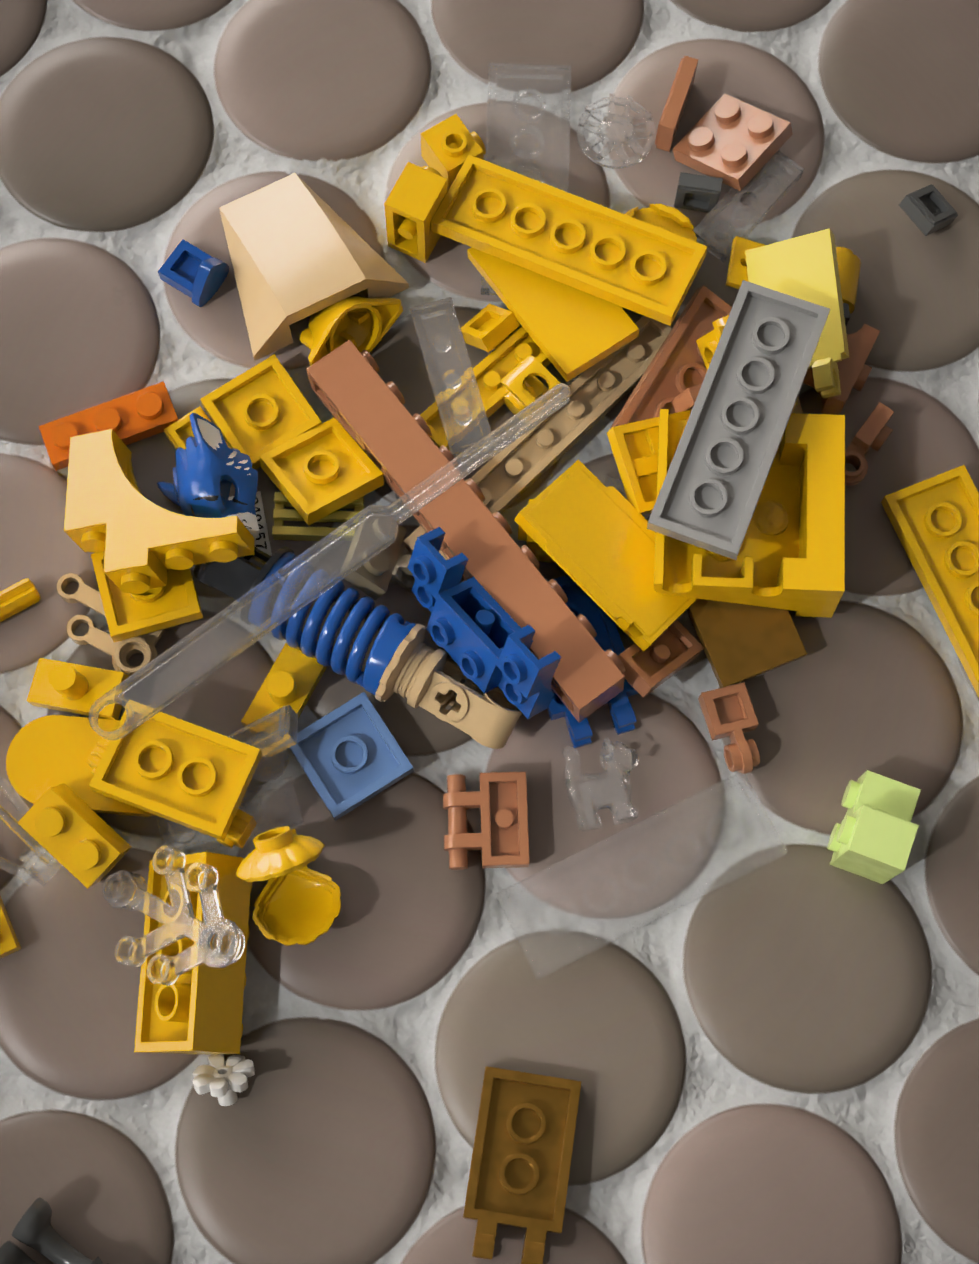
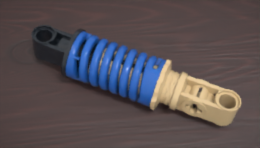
M286 546L278 549L272 556L255 547L254 555L237 557L236 560L231 562L214 561L195 565L193 573L199 581L210 587L217 588L243 604L241 612L242 622L249 626L254 625L263 631L270 632L271 630L273 637L281 641L286 640L287 644L294 649L301 648L304 655L310 658L316 657L318 663L323 666H331L333 672L339 675L346 674L349 681L365 688L366 691L375 695V699L380 702H385L394 692L400 694L401 697L407 698V704L415 709L419 706L440 720L448 722L467 733L481 745L492 749H501L506 745L522 714L515 705L507 700L503 691L498 686L484 694L472 680L462 673L459 665L448 658L446 651L441 648L434 650V648L423 643L426 635L425 626L408 621L404 624V618L400 614L393 613L389 616L390 611L384 605H378L374 609L375 602L372 598L364 596L359 600L360 594L354 588H348L344 591L345 585L342 581L334 579L330 582L329 574L323 570L315 573L314 566L311 563L297 558L294 551ZM462 679H465L466 681L463 684L460 683ZM448 705L452 706L449 710L445 709Z

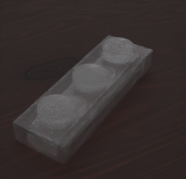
M292 776L248 788L238 808L253 816L257 823L248 840L273 828L282 826L292 828L305 824ZM156 815L166 858L201 853L224 847L223 844L216 840L217 838L204 835L196 830Z

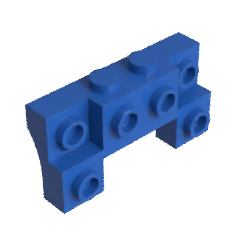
M440 527L417 537L407 568L415 579L412 592L416 595L419 603L431 612L426 630L430 633L433 641L451 656L459 665L462 673L472 680L484 694L498 686L503 691L507 700L515 705L527 719L547 709L554 696L551 690V682L562 657L554 651L538 660L529 650L535 633L530 624L521 628L474 577L460 583L468 558L463 553H460L446 560L439 553L445 536V532Z

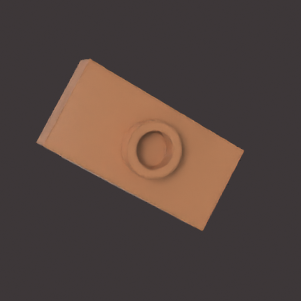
M864 324L857 332L847 334L850 358L837 362L841 395L829 398L821 396L822 414L839 415L852 388L861 391L872 369L865 362L880 330ZM809 368L803 383L815 389L812 368Z

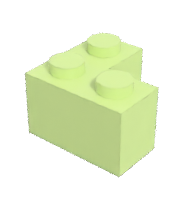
M869 770L864 772L857 779V782L850 780L841 806L848 808L841 824H835L827 846L828 850L834 851L830 865L880 884L886 883L905 871L919 826L911 823L921 789Z

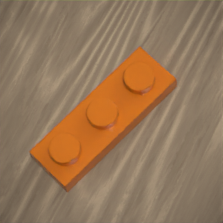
M163 381L38 427L51 463L57 471L68 467L70 437L113 429L123 443L129 445L164 432L165 428L178 421V417Z

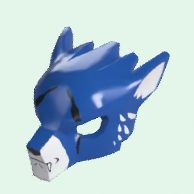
M196 413L190 414L194 437L191 436L186 439V449L178 447L176 450V467H173V483L158 482V488L169 500L181 507L185 516L200 518L238 516L256 540L260 532L255 511L258 471L252 468L250 456L241 453L238 449H231L227 446L220 428ZM233 483L235 487V495L232 500H228L230 488Z

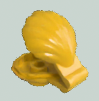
M289 826L273 828L257 835L253 839L255 849L242 860L236 872L237 877L247 882L268 880V883L254 903L255 909L252 918L255 924L259 927L263 936L285 946L295 944L307 945L314 942L319 936L329 932L334 920L341 911L340 887L332 881V877L307 867V864L319 857L325 844L310 836L297 835L295 828L290 829Z

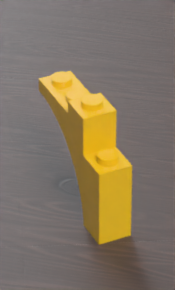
M113 429L70 437L64 532L84 552L100 553L105 551L104 573L123 593L142 594L152 588L167 586L168 569L186 570L197 564L214 561L226 563L236 560L237 557L254 555L255 538L238 516L223 518L185 516L166 510L145 498L137 485L133 473L132 452Z

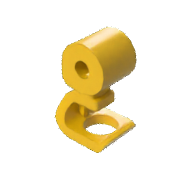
M531 355L525 357L500 381L510 391L504 396V403L524 425L529 424L537 415L553 403L562 391L561 383ZM536 376L544 378L548 383L549 389Z

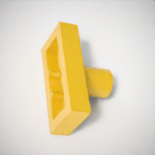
M285 643L241 720L242 725L283 746L327 666L318 663L315 657L310 658L304 655L301 650L294 649Z
M39 658L27 702L36 707L118 720L130 677L124 672Z

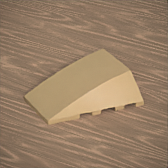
M296 173L219 207L254 361L294 343L289 325L361 291L366 298H389L409 288V283Z

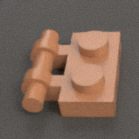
M526 772L480 773V791L466 792L465 775H448L447 793L443 794V809L448 810V835L444 836V851L449 852V869H468V851L482 850V869L529 867ZM480 808L481 833H467L466 810Z

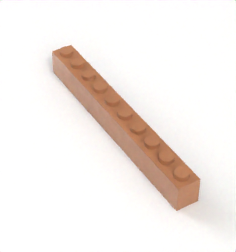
M348 340L308 367L306 370L312 390L384 474V480L426 532H430L440 527L445 532L440 550L447 559L463 553L468 558L462 575L463 579L467 580L474 577L521 628L529 624L531 625L535 633L529 650L538 660L554 651L562 657L554 673L551 689L575 719L580 723L622 692L625 680L623 673L626 670L619 657L611 649L604 651L594 639L597 636L596 631L588 619L582 614L578 616L573 614L565 604L568 602V598L561 586L554 579L547 582L538 571L540 564L533 552L526 545L519 547L510 536L512 529L506 519L498 511L492 514L484 505L485 497L479 486L471 478L465 481L457 472L458 464L452 453L444 445L439 448L429 437L432 433L425 420L418 413L411 415L403 405L405 404V399L398 387L392 381L385 383L377 374L380 370L371 354L367 350L359 352L355 345Z

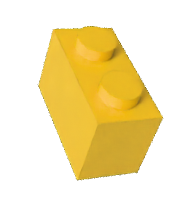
M408 162L384 203L388 247L424 263L427 262L441 235L432 232L431 220L448 192V180L437 170L428 166L420 167Z
M65 783L50 787L17 822L87 889L100 882L132 848L128 842Z

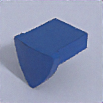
M182 239L158 270L162 281L192 298V303L202 307L215 295L229 273V266L220 259L213 258Z

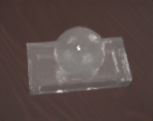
M290 705L284 706L227 735V737L261 750L263 755L253 775L255 780L269 782L278 779L285 773L289 764V755L286 749L297 744L298 715Z

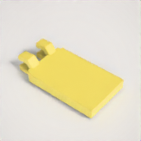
M829 228L746 250L749 282L830 309L809 368H812L815 390L817 392L821 391L823 398L841 395L837 362L850 357L834 234Z

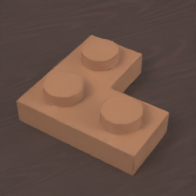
M676 619L644 652L634 643L620 653L618 657L626 670L623 673L625 679L644 698L697 658L704 647Z

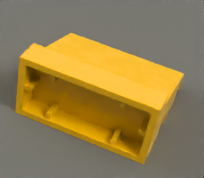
M660 409L657 497L688 421L670 418L668 416L669 409ZM791 413L736 560L656 532L654 590L666 595L795 611V616L832 618L845 591V415Z

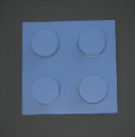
M362 692L285 740L335 821L414 772L412 764L365 692Z

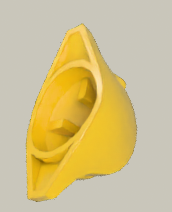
M352 295L312 314L309 319V328L303 330L300 335V342L311 349L308 357L310 365H313L348 340L355 345L359 352L367 350L370 353L402 314L401 300L397 298H366Z

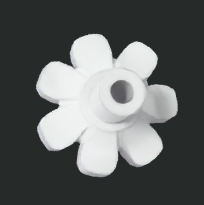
M223 1054L208 1056L209 1065H200L193 1072L195 1091L199 1095L210 1092L211 1096L218 1098V1103L221 1106L235 1104L238 1100L237 1092L245 1091L248 1088L247 1078L255 1075L253 1061L250 1059L246 1060L245 1056L231 1055L227 1061H225Z

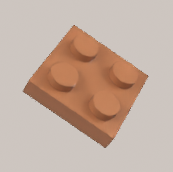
M724 93L673 148L675 161L707 176L723 178L722 183L741 191L793 135L791 122Z

